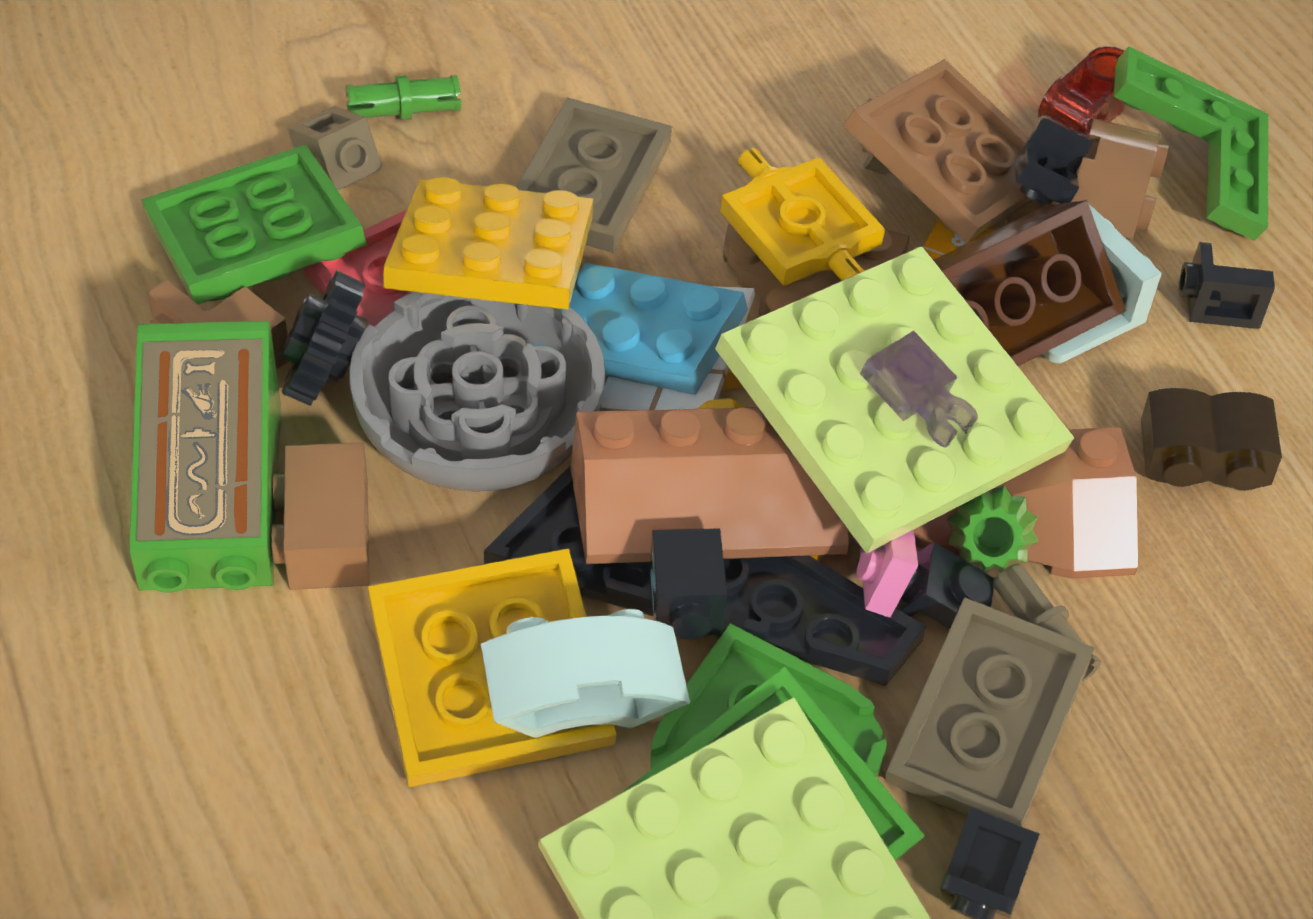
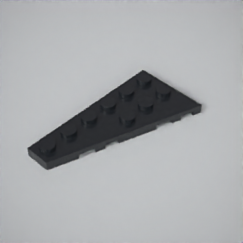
M570 466L483 551L484 564L569 548L582 596L626 609L640 610L646 615L653 616L649 572L650 562L586 564ZM809 555L724 559L727 600L722 634L731 623L804 662L885 686L923 641L925 625L895 608L890 618L866 610L862 587Z

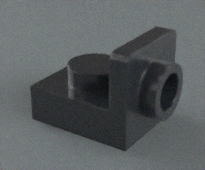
M1207 242L1198 243L1192 263H1183L1179 278V296L1188 298L1189 322L1260 329L1275 290L1273 271L1214 265L1212 243Z

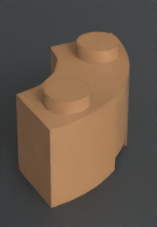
M1094 118L1089 134L1092 145L1086 156L1082 159L1077 176L1080 188L1072 202L1087 200L1100 215L1113 224L1122 236L1132 241L1136 229L1148 230L1156 198L1146 196L1145 194L1150 176L1160 179L1169 146L1159 143L1160 134Z

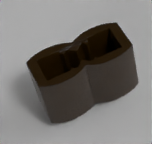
M1166 388L1148 393L1141 417L1147 478L1176 487H1186L1210 481L1214 484L1240 491L1272 485L1282 459L1273 399L1251 392H1226L1210 396L1204 392L1186 388Z

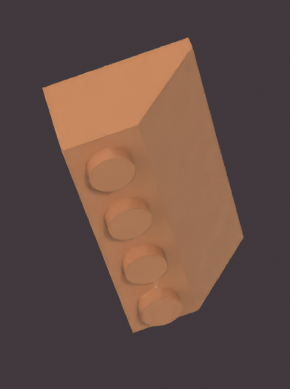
M759 407L576 412L570 467L586 564L650 562L652 530L720 528L723 559L847 554L849 546L848 528Z

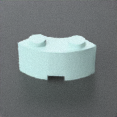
M626 609L614 612L608 616L581 617L548 622L546 619L539 617L524 618L511 623L506 629L507 634L481 643L494 722L534 738L561 729L584 725L613 724L634 728L690 704L673 627L661 622L645 619L644 613L640 610Z

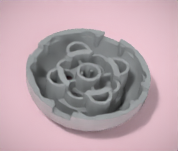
M411 292L395 301L394 311L375 327L370 324L366 327L360 341L355 346L350 364V390L353 406L361 427L376 449L405 473L429 484L459 491H494L519 486L535 480L561 465L572 455L576 412L600 411L604 394L605 367L600 345L588 324L570 307L569 310L563 311L558 308ZM450 378H453V383L441 384L442 382Z

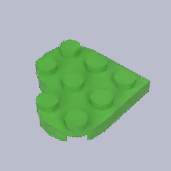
M730 623L686 684L690 704L665 714L661 719L651 742L650 768L653 769L784 666L877 778L884 760L887 742L886 738L883 739V729L873 716L875 707L868 698L849 684Z

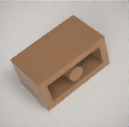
M364 442L285 446V472L273 473L275 512L284 511V524L272 525V554L274 564H286L289 589L370 586L368 478Z

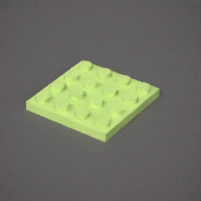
M922 246L722 333L715 348L866 554L1065 452L1074 439V436Z
M794 697L541 838L538 843L539 849L579 919H930Z

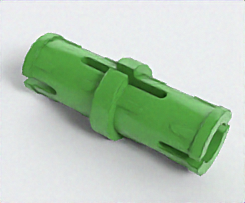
M407 75L395 76L394 82L346 85V97H349V101H346L347 110L366 118L398 115L400 120H411L412 115L415 113L447 110L460 111L461 99H457V95H461L457 75L420 80H409Z

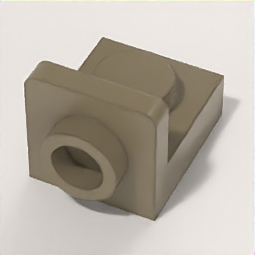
M333 106L287 128L294 148L306 144L314 157L320 159L323 170L337 190L379 171L382 167L365 116Z

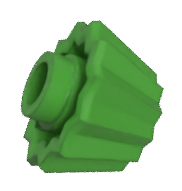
M1003 485L958 506V512L947 519L953 530L948 544L959 550L960 558L970 564H974L975 567L987 573L993 569L1003 572L1015 563L1027 562L1028 549L1039 542L1033 531L1038 517L1027 510L1026 497L1011 496Z

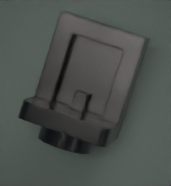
M1046 115L1041 116L1014 163L1016 182L1022 185L1020 188L1021 192L1030 199L1047 206L1051 205L1053 201L1059 204L1072 202L1080 188L1077 170L1081 165L1083 157L1086 156L1092 145L1090 137Z
M933 542L917 553L918 567L896 606L898 610L910 617L920 611L951 629L964 597L991 607L994 590L993 581L995 578Z
M970 807L947 873H945L940 886L941 892L954 896L949 909L972 919H994L996 913L1010 918L1040 833Z

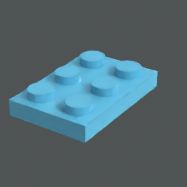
M585 263L577 275L569 306L579 314L594 333L604 358L605 376L696 395L720 356L715 348L721 334L738 327L748 311L744 292Z

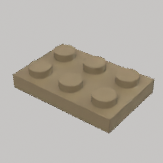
M567 98L516 188L518 190L540 193L564 190L574 193L577 197L593 198L592 221L585 245L614 253L671 143L672 126Z
M964 597L888 766L885 782L966 816L969 813L970 807L1022 827L1091 661L1094 647Z

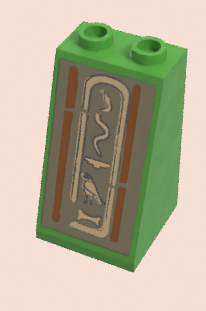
M269 321L138 324L129 552L139 591L157 590L171 593L182 589L226 588L230 590H243L255 586H273L272 525L276 524L277 513L275 512L273 501V473L278 472L281 400Z

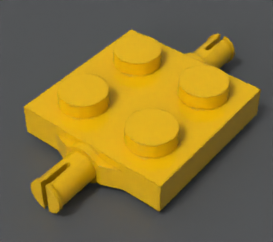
M752 147L751 152L747 149L740 155L738 165L753 180L746 186L723 194L721 196L720 213L783 286L827 269L833 271L841 281L865 271L853 257L882 246L885 228L820 157L797 166L776 168L772 167L765 160L757 148Z

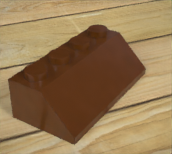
M1087 200L1044 206L933 260L1017 366L1126 311Z

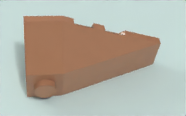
M1121 427L1068 429L1074 436V439L1065 452L990 490L993 491L1004 485L1011 496L1026 497L1027 510L1038 517L1033 531L1039 542L1028 549L1027 562L1051 566L1050 574L1071 579L1136 574L1138 568L1136 474ZM958 507L913 529L916 547L924 549L935 542L949 551L954 549V547L948 544L953 530L947 519L958 512Z

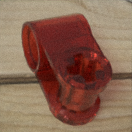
M1104 46L1090 51L1088 56L1070 72L1058 78L1050 86L1040 103L1038 118L1046 115L1089 137L1094 118L1111 122L1121 115L1126 104L1114 97L1116 60L1125 50Z

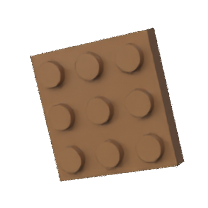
M945 59L854 109L843 125L859 141L865 151L874 155L900 180L906 190L915 194L941 219L947 229L956 233L965 243L970 242L1031 200L1021 192L1020 188L1022 185L1016 182L1014 164L1029 137Z

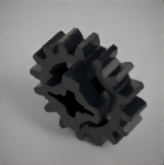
M336 270L320 298L309 294L308 298H304L279 356L290 361V364H292L284 380L283 395L311 406L313 400L317 399L321 387L326 384L327 379L335 382L339 378L343 379L351 364L355 346L360 341L367 325L368 319L357 315L358 311H356L364 295L362 292L365 288V283Z

